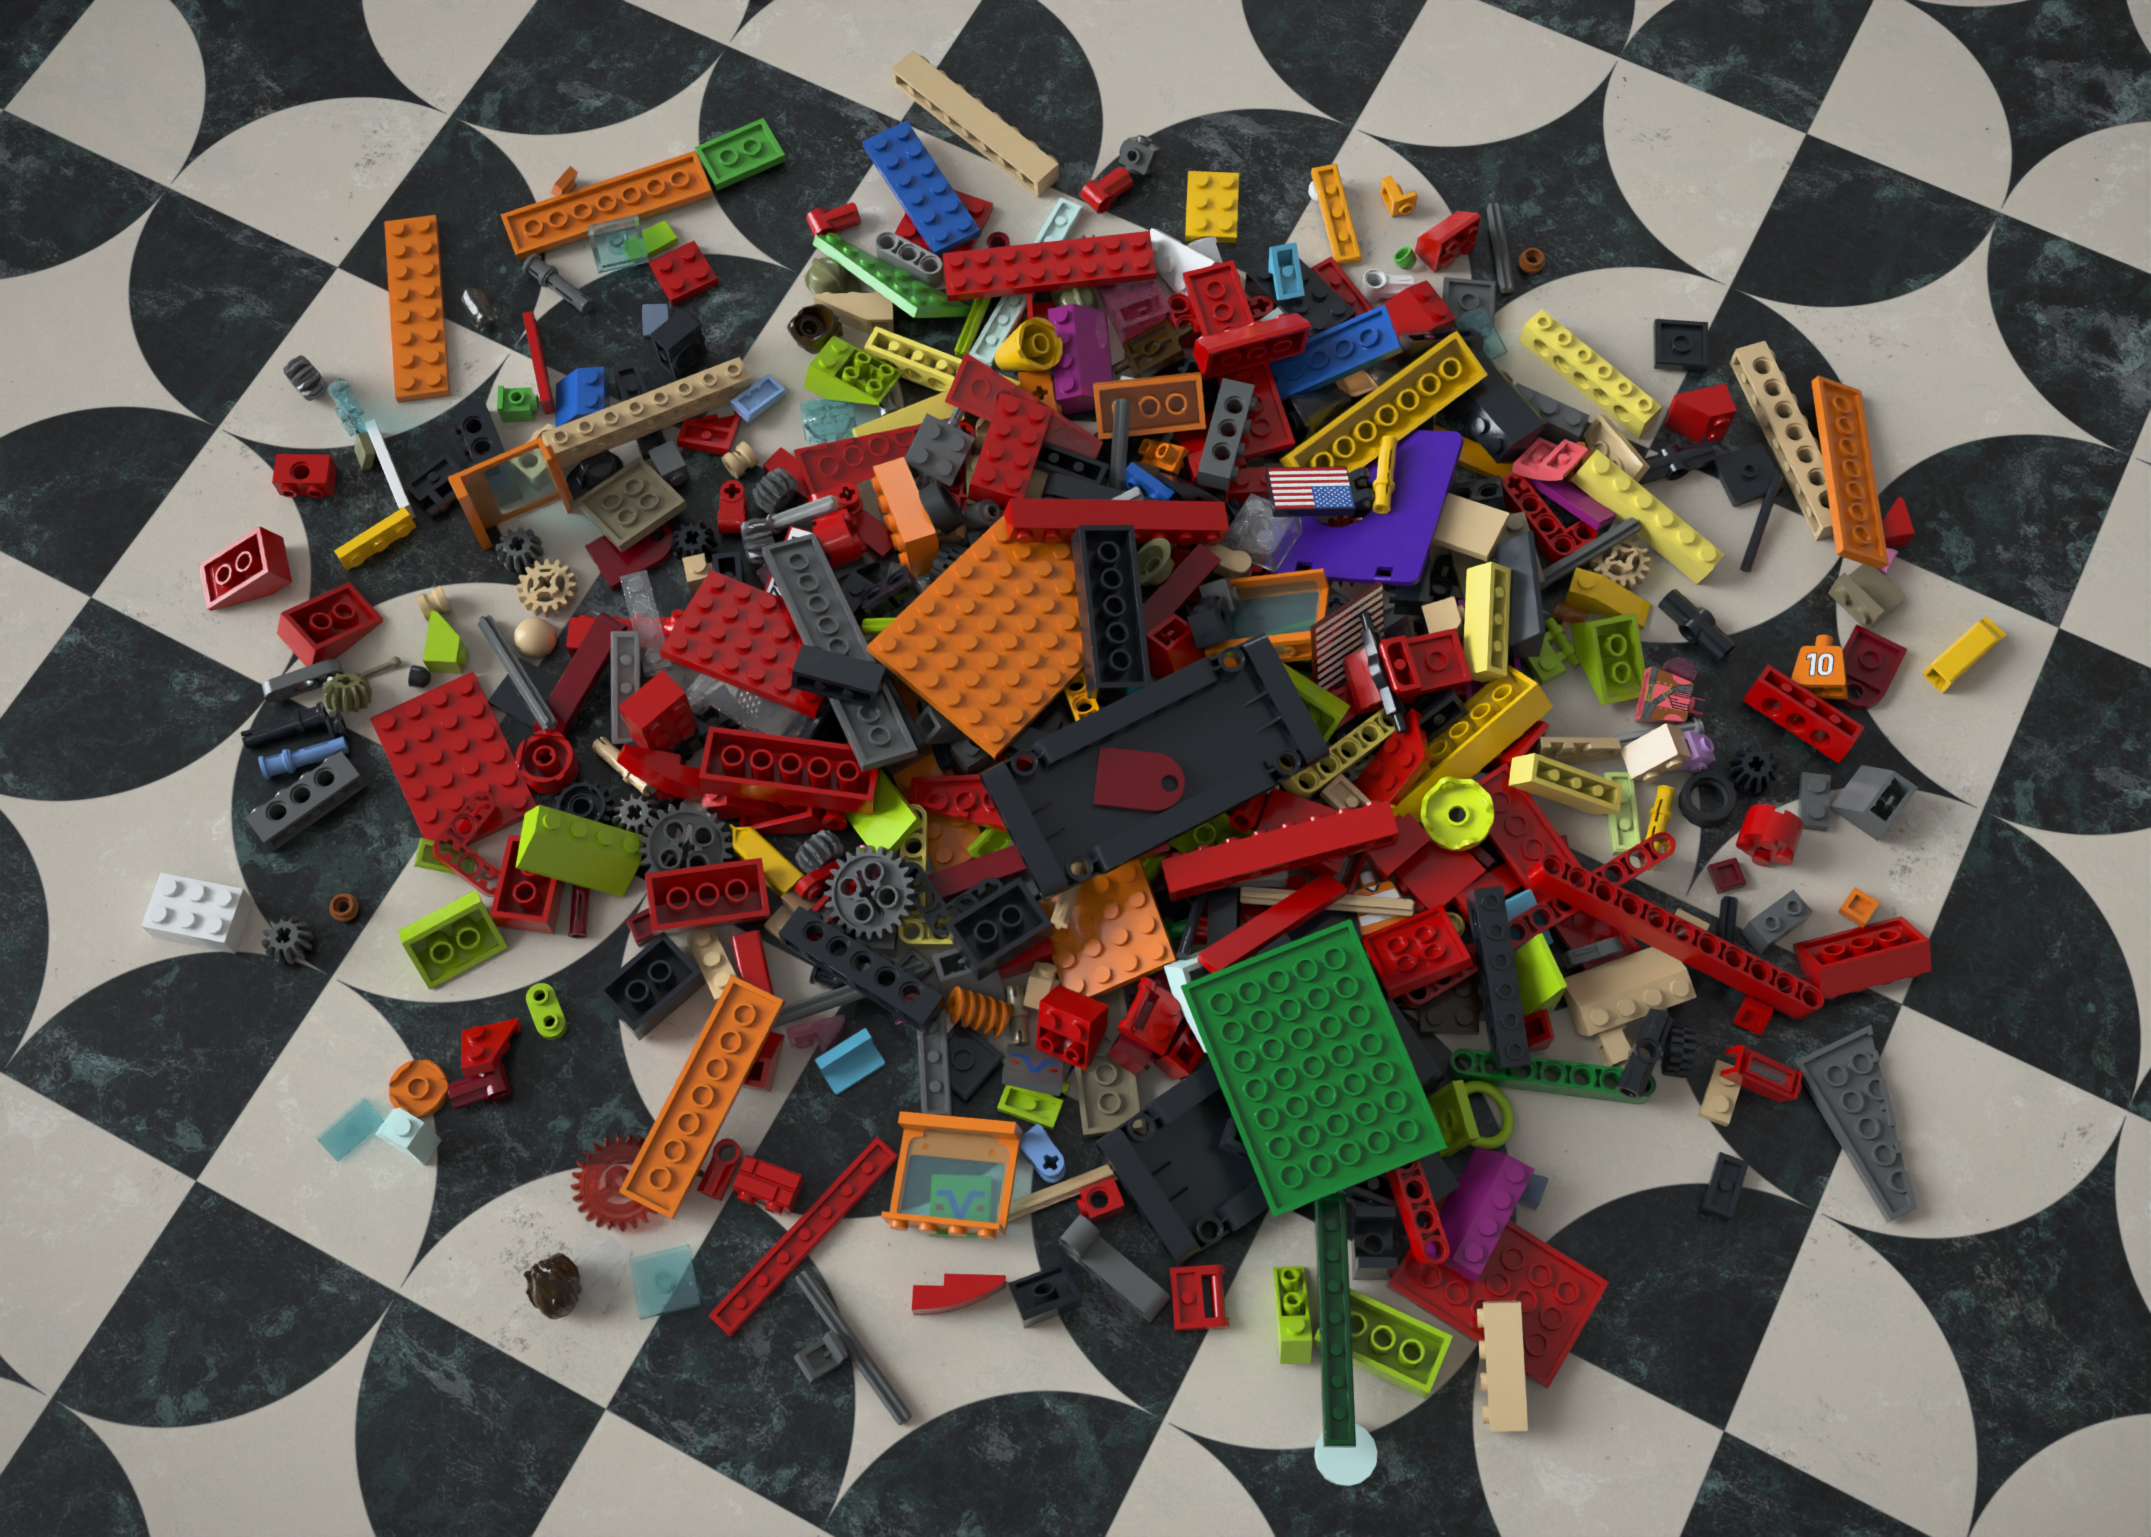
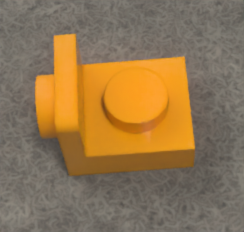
M1392 175L1382 178L1380 195L1391 217L1400 214L1406 215L1416 208L1418 198L1416 191L1403 195L1400 184L1395 183Z

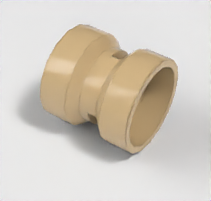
M745 442L737 445L736 451L733 453L728 452L721 458L726 469L736 479L744 475L748 467L753 468L759 464L756 454Z
M441 585L433 588L429 595L420 594L415 597L427 622L430 620L431 611L448 613L453 610Z

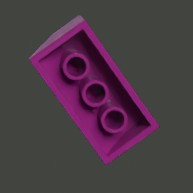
M1077 304L1048 309L1049 322L1055 326L1056 330L1054 331L1058 338L1061 337L1063 343V353L1060 361L1053 366L1056 401L1061 405L1065 416L1095 409L1093 383L1114 381L1107 313L1103 310Z
M1479 1147L1474 1149L1458 1180L1460 1186L1452 1191L1439 1215L1450 1249L1449 1257L1441 1264L1476 1282L1535 1170L1534 1168L1508 1154ZM1429 1243L1426 1248L1427 1254L1432 1259H1435L1437 1249L1433 1244Z

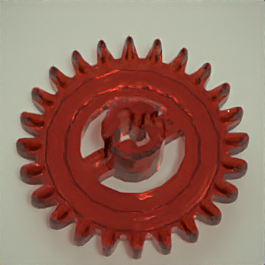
M619 1133L616 1134L615 1143H611L609 1138L605 1136L604 1147L593 1142L594 1154L586 1150L583 1151L588 1160L587 1162L576 1161L582 1172H572V1176L580 1182L572 1184L570 1187L573 1191L580 1193L573 1196L572 1200L576 1203L584 1202L577 1210L579 1213L589 1211L585 1217L587 1222L597 1218V1228H601L607 1222L609 1232L614 1230L616 1224L619 1225L621 1232H624L627 1223H630L634 1229H637L638 1219L648 1223V1212L654 1215L658 1214V1212L635 1200L625 1204H613L607 1201L612 1196L618 1198L627 1197L619 1193L621 1186H618L615 1180L621 1177L624 1182L630 1170L624 1166L611 1167L604 1176L606 1186L600 1190V1179L603 1172L609 1166L618 1162L634 1163L645 1142L643 1137H640L638 1142L634 1144V1137L631 1133L628 1134L626 1142H623Z

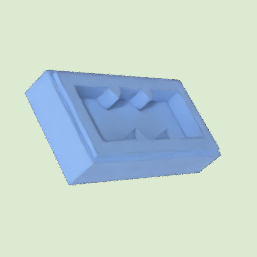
M767 374L730 400L729 406L749 423L784 398L787 390L770 374Z

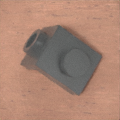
M831 1330L821 1340L796 1353L794 1359L809 1383H812L838 1368L848 1357L844 1341Z

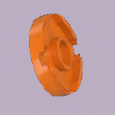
M430 1060L408 1061L397 1068L390 1078L389 1100L395 1109L401 1108L418 1119L429 1117L440 1110L447 1100L448 1077L440 1066Z

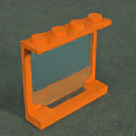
M541 437L448 477L483 551L493 547L485 529L560 497L567 513L573 512L569 502L574 499L563 476L556 454L551 445L545 446Z
M1324 568L1230 579L1232 586L1238 588L1241 602L1238 603L1239 608L1232 611L1233 616L1231 618L1235 628L1224 642L1205 647L1206 657L1212 658L1220 654L1225 648L1234 647L1264 632L1283 663L1321 658V654L1317 656V652L1322 649V646L1317 648V644L1322 642L1324 637L1316 641V637L1322 634L1325 628L1317 633L1316 629L1326 623L1330 592ZM1227 657L1223 659L1226 667H1237V663L1233 658Z
M900 1111L898 1124L904 1129L891 1206L889 1212L882 1211L881 1218L890 1225L891 1229L907 1231L908 1227L919 1228L920 1232L936 1234L937 1230L948 1231L949 1235L966 1237V1233L978 1234L977 1237L986 1240H995L996 1236L1006 1237L1022 1129L1018 1124L1009 1121Z

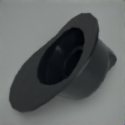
M605 450L600 454L580 461L566 478L574 501L624 468L621 459L609 450Z

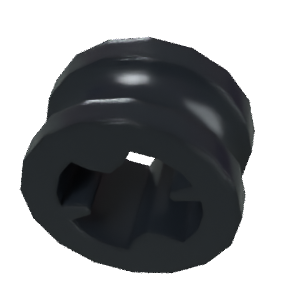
M341 712L336 713L334 717L330 715L325 717L329 734L333 740L337 739L338 735L344 737L348 735Z

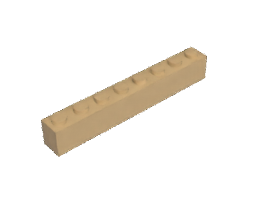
M912 50L892 67L893 84L1035 196H1041L1059 179V164L1053 156L1047 155L1040 150L1034 141L1027 140L1016 127L1009 126L998 113L991 112L980 99L973 98L962 85L955 84L944 71L937 70L926 57L919 56Z

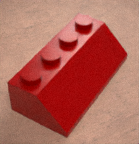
M1298 313L1280 314L1274 319L1264 322L1255 321L1249 326L1241 328L1232 327L1223 333L1215 335H1203L1195 340L1193 355L1203 380L1211 379L1304 353L1311 325L1308 320Z
M762 858L645 873L652 936L660 935L662 932L670 934L768 920L770 916Z
M1902 916L1868 924L1864 928L1857 927L1793 944L1806 982L1817 987L1822 992L1824 999H1834L1838 995L1850 992H1861L1865 988L1887 985L1899 979L1914 978L1922 973L1931 971L1930 940Z

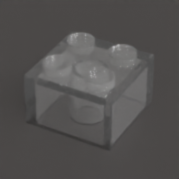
M1251 493L1231 523L1229 532L1225 537L1227 548L1233 551L1242 550L1248 553L1251 557V563L1276 572L1303 531L1300 517H1273L1270 501Z

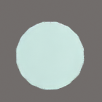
M1356 1423L1355 1448H1323V1432L1316 1442L1314 1458L1317 1469L1326 1480L1344 1487L1358 1485L1371 1475L1376 1466L1377 1448L1375 1441L1365 1428Z

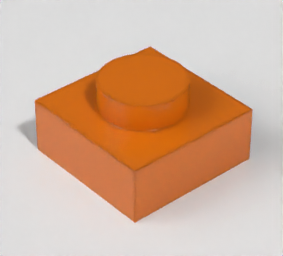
M569 166L555 182L551 193L554 196L573 191L578 184L575 182L578 172Z
M1854 887L1838 913L1864 928L1880 902Z

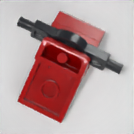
M1364 612L1359 615L1364 630L1360 633L1365 648L1345 657L1342 662L1358 715L1385 708L1387 716L1392 717L1396 734L1408 731L1403 717L1406 714L1404 705L1411 704L1417 695L1467 685L1473 680L1456 628L1406 638L1403 635L1383 640L1380 630L1374 627L1370 612Z

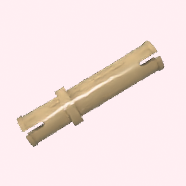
M600 737L601 741L599 739L594 741L592 750L624 777L623 780L627 784L635 786L644 796H650V793L653 794L657 790V788L643 782L617 763V757L621 751L613 746L608 739Z

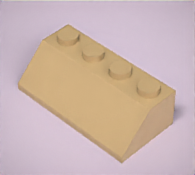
M1654 947L1643 949L1564 978L1568 987L1563 994L1578 1036H1591L1646 1016L1650 1008L1663 1010L1697 997L1684 964Z

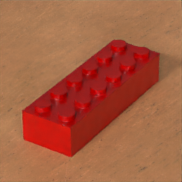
M709 726L699 773L701 793L873 815L881 767L862 772L853 750L848 744Z

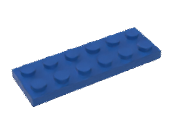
M908 121L862 141L864 150L933 254L939 257L943 253H947L981 236L979 227Z
M1384 304L1308 338L1304 353L1269 362V366L1281 399L1285 396L1316 391L1402 353L1403 350L1388 308Z

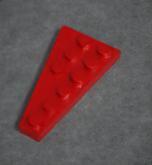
M979 774L911 777L910 805H920L926 812L1007 832L981 782Z

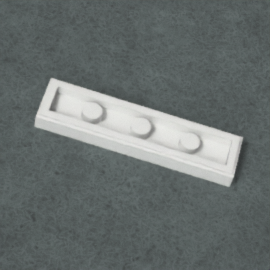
M375 419L365 422L366 429L399 509L405 507L411 518H416Z

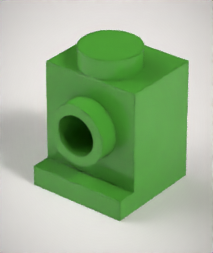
M498 386L497 410L502 422L535 421V411H539L538 395H534L531 387L504 388V386Z

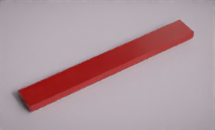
M877 1136L708 1316L732 1338L899 1160V1155Z

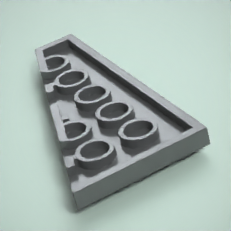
M1869 1025L1796 1060L1792 1065L1795 1070L1803 1071L1802 1082L1884 1219L1889 1223L1915 1210L1917 1206L1909 1174L1905 1171L1901 1155L1903 1150L1901 1142L1897 1139L1895 1131L1896 1122L1886 1082L1882 1078L1879 1066L1880 1058L1878 1050H1875L1872 1038L1874 1035L1872 1026Z

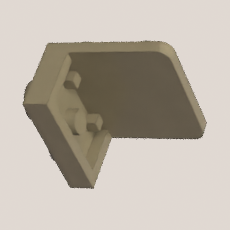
M1865 564L1859 566L1850 575L1844 572L1836 579L1828 592L1839 605L1867 630L1873 628L1905 600V595L1877 568Z

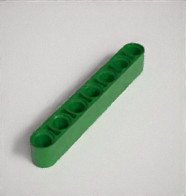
M1467 1048L1455 1050L1446 1067L1449 1077L1454 1081L1463 1080L1466 1083L1479 1080L1488 1082L1496 1087L1629 1104L1645 1103L1654 1093L1657 1086L1655 1078L1651 1075L1646 1085V1093H1643L1641 1099L1628 1098L1620 1094L1617 1089H1609L1604 1084V1079H1612L1617 1085L1624 1068L1530 1057L1531 1064L1520 1067L1526 1070L1528 1074L1526 1078L1518 1077L1514 1072V1068L1498 1070L1497 1074H1490L1484 1068L1485 1064H1492L1490 1051ZM1454 1061H1465L1469 1069H1458ZM1544 1072H1553L1557 1076L1558 1081H1548L1544 1076ZM1574 1075L1583 1076L1587 1081V1085L1577 1084L1574 1080Z

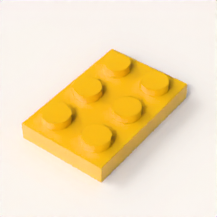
M1188 171L1185 241L1193 242L1203 238L1216 237V243L1237 242L1239 173Z

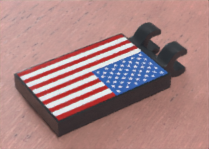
M1347 466L1266 468L1265 479L1273 517L1354 516L1356 509L1370 510L1372 508L1370 500H1374L1373 489L1367 488L1366 479L1370 478L1368 468H1357L1349 473Z

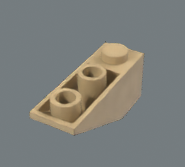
M878 291L874 293L849 292L833 294L825 292L814 294L815 304H823L830 310H833V313L839 317L838 321L867 334H872L875 326L894 333V303Z

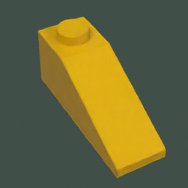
M1576 567L1563 605L1604 618L1636 613L1638 628L1643 629L1651 603L1601 574Z

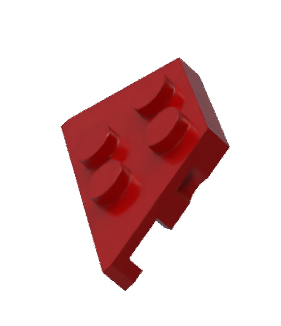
M1413 708L1404 717L1408 731L1396 734V730H1394L1353 784L1370 801L1381 800V802L1389 800L1391 806H1398L1432 761L1430 750L1427 748L1426 732L1421 729L1419 723L1422 715Z

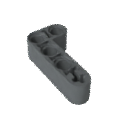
M1079 1215L1059 1238L1060 1247L1071 1258L1147 1321L1151 1322L1169 1301L1170 1296L1163 1288L1101 1238L1100 1231L1082 1215Z

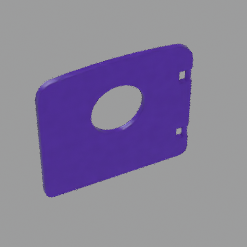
M1413 430L1398 441L1393 475L1395 490L1391 494V509L1387 514H1378L1371 509L1363 519L1345 527L1326 526L1320 523L1315 516L1276 517L1265 558L1269 571L1272 574L1296 572L1299 565L1311 566L1310 570L1324 568L1327 581L1370 584L1390 583L1391 585L1413 586L1417 584L1422 578L1464 441L1461 434L1455 431ZM1379 456L1364 466L1368 468L1370 475L1366 482L1372 487L1374 480L1377 478ZM1379 570L1392 571L1391 577L1378 576Z

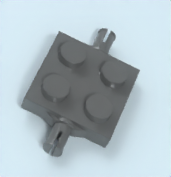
M955 406L949 421L940 420L928 413L926 414L905 456L907 465L915 468L921 474L916 484L918 491L927 487L931 480H939L950 487L953 486L976 441L975 437L963 432L958 426L965 413L964 410Z

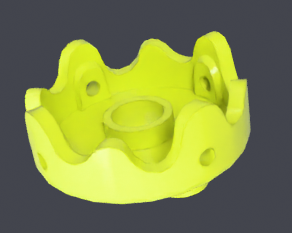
M1452 776L1444 777L1423 798L1421 807L1423 828L1432 838L1431 840L1441 848L1450 851L1471 849L1485 840L1491 831L1494 822L1492 798L1489 793L1472 779H1456ZM1455 808H1460L1465 811L1466 817L1461 822H1453L1449 818L1450 812Z

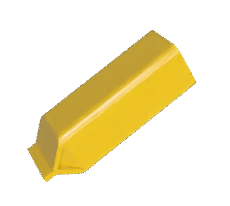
M1985 616L1934 660L1923 672V676L1943 693L1992 650L2007 634Z
M730 824L735 856L740 861L762 858L765 884L780 898L782 895L793 891L796 884L805 875L754 828L734 827Z

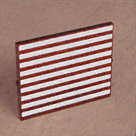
M1377 582L1310 626L1313 682L1326 691H1331L1347 680L1342 666L1345 657L1365 648L1360 633L1364 631L1359 618L1360 614L1364 612L1371 613L1374 627L1380 630L1382 639L1385 640L1383 583Z

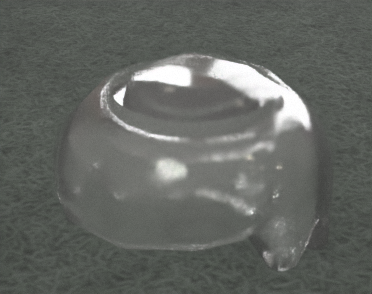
M1394 359L1387 363L1381 361L1363 370L1379 387L1400 372L1402 368L1397 365L1398 361Z

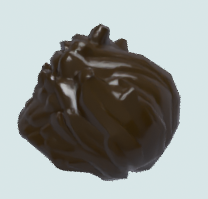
M823 304L803 307L790 320L787 326L788 332L797 342V345L811 354H818L833 335L839 338L844 334L842 323L838 321L839 317L833 313V310H830Z
M556 1253L548 1259L540 1260L538 1264L535 1263L531 1267V1271L524 1272L523 1276L527 1280V1290L525 1293L528 1295L532 1305L538 1308L545 1317L557 1320L572 1312L576 1302L579 1300L578 1295L581 1293L582 1288L579 1283L580 1274L578 1267L569 1257L563 1253Z

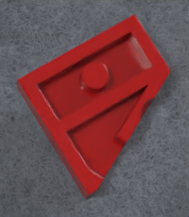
M734 411V415L718 418V414H713L704 418L686 419L683 421L677 446L725 455L728 452L731 453L743 418Z
M518 1018L481 1027L476 1026L462 1031V1071L464 1077L496 1069L500 1063L501 1056L511 1046L509 1042L510 1037L513 1033H519L521 1030Z

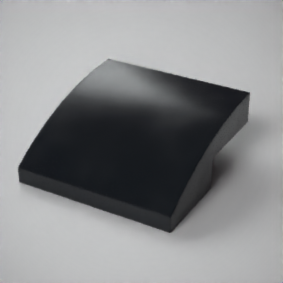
M1160 472L1155 475L1160 482L1172 489L1175 495L1185 501L1197 499L1198 501L1221 502L1210 493L1183 478Z

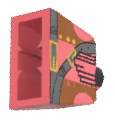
M1651 666L1644 670L1634 721L1661 724L1684 723L1687 720L1688 713L1702 716L1706 700L1692 697L1694 686L1692 682Z

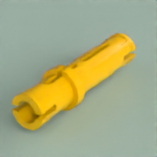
M1388 435L1380 439L1377 478L1373 482L1375 496L1372 509L1378 514L1390 512L1391 494L1395 490L1393 475L1398 440L1394 436Z
M1659 785L1657 787L1654 806L1649 810L1650 822L1645 840L1656 833L1666 831L1667 822L1672 818L1670 810L1676 792L1673 787L1667 785ZM1654 842L1655 850L1660 853L1662 844ZM1658 865L1651 868L1650 870H1656Z

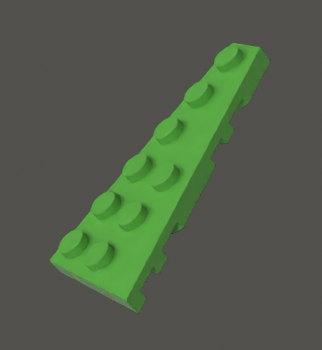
M835 233L815 235L813 241L815 247L913 318L968 316L971 309L970 306L960 301L948 302L947 294L911 276L906 270L898 269L844 241L841 236Z

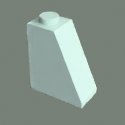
M401 1108L393 1109L375 1133L376 1137L424 1166L442 1141L425 1122Z

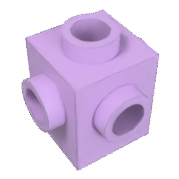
M1694 731L1683 733L1692 757L1683 762L1684 765L1678 768V770L1688 771L1692 774L1706 770L1708 764L1716 761L1713 754L1714 746L1712 741L1706 735L1695 733Z

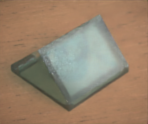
M638 215L587 226L598 273L649 262Z

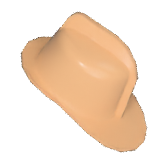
M1364 370L1336 381L1339 389L1348 393L1351 397H1358L1378 388L1377 384Z

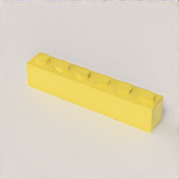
M1598 449L1572 477L1571 481L1598 503L1615 513V517L1619 521L1624 522L1631 517L1635 518L1641 527V530L1636 535L1694 583L1698 584L1725 555Z

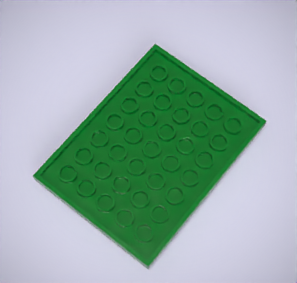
M1351 919L1181 985L1182 992L1273 1218L1448 1148Z

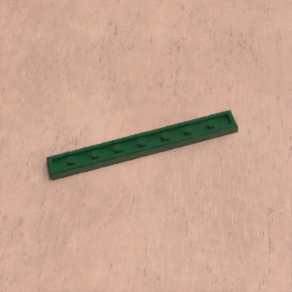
M1331 1194L1314 1201L1323 1448H1355L1356 1431L1346 1194Z

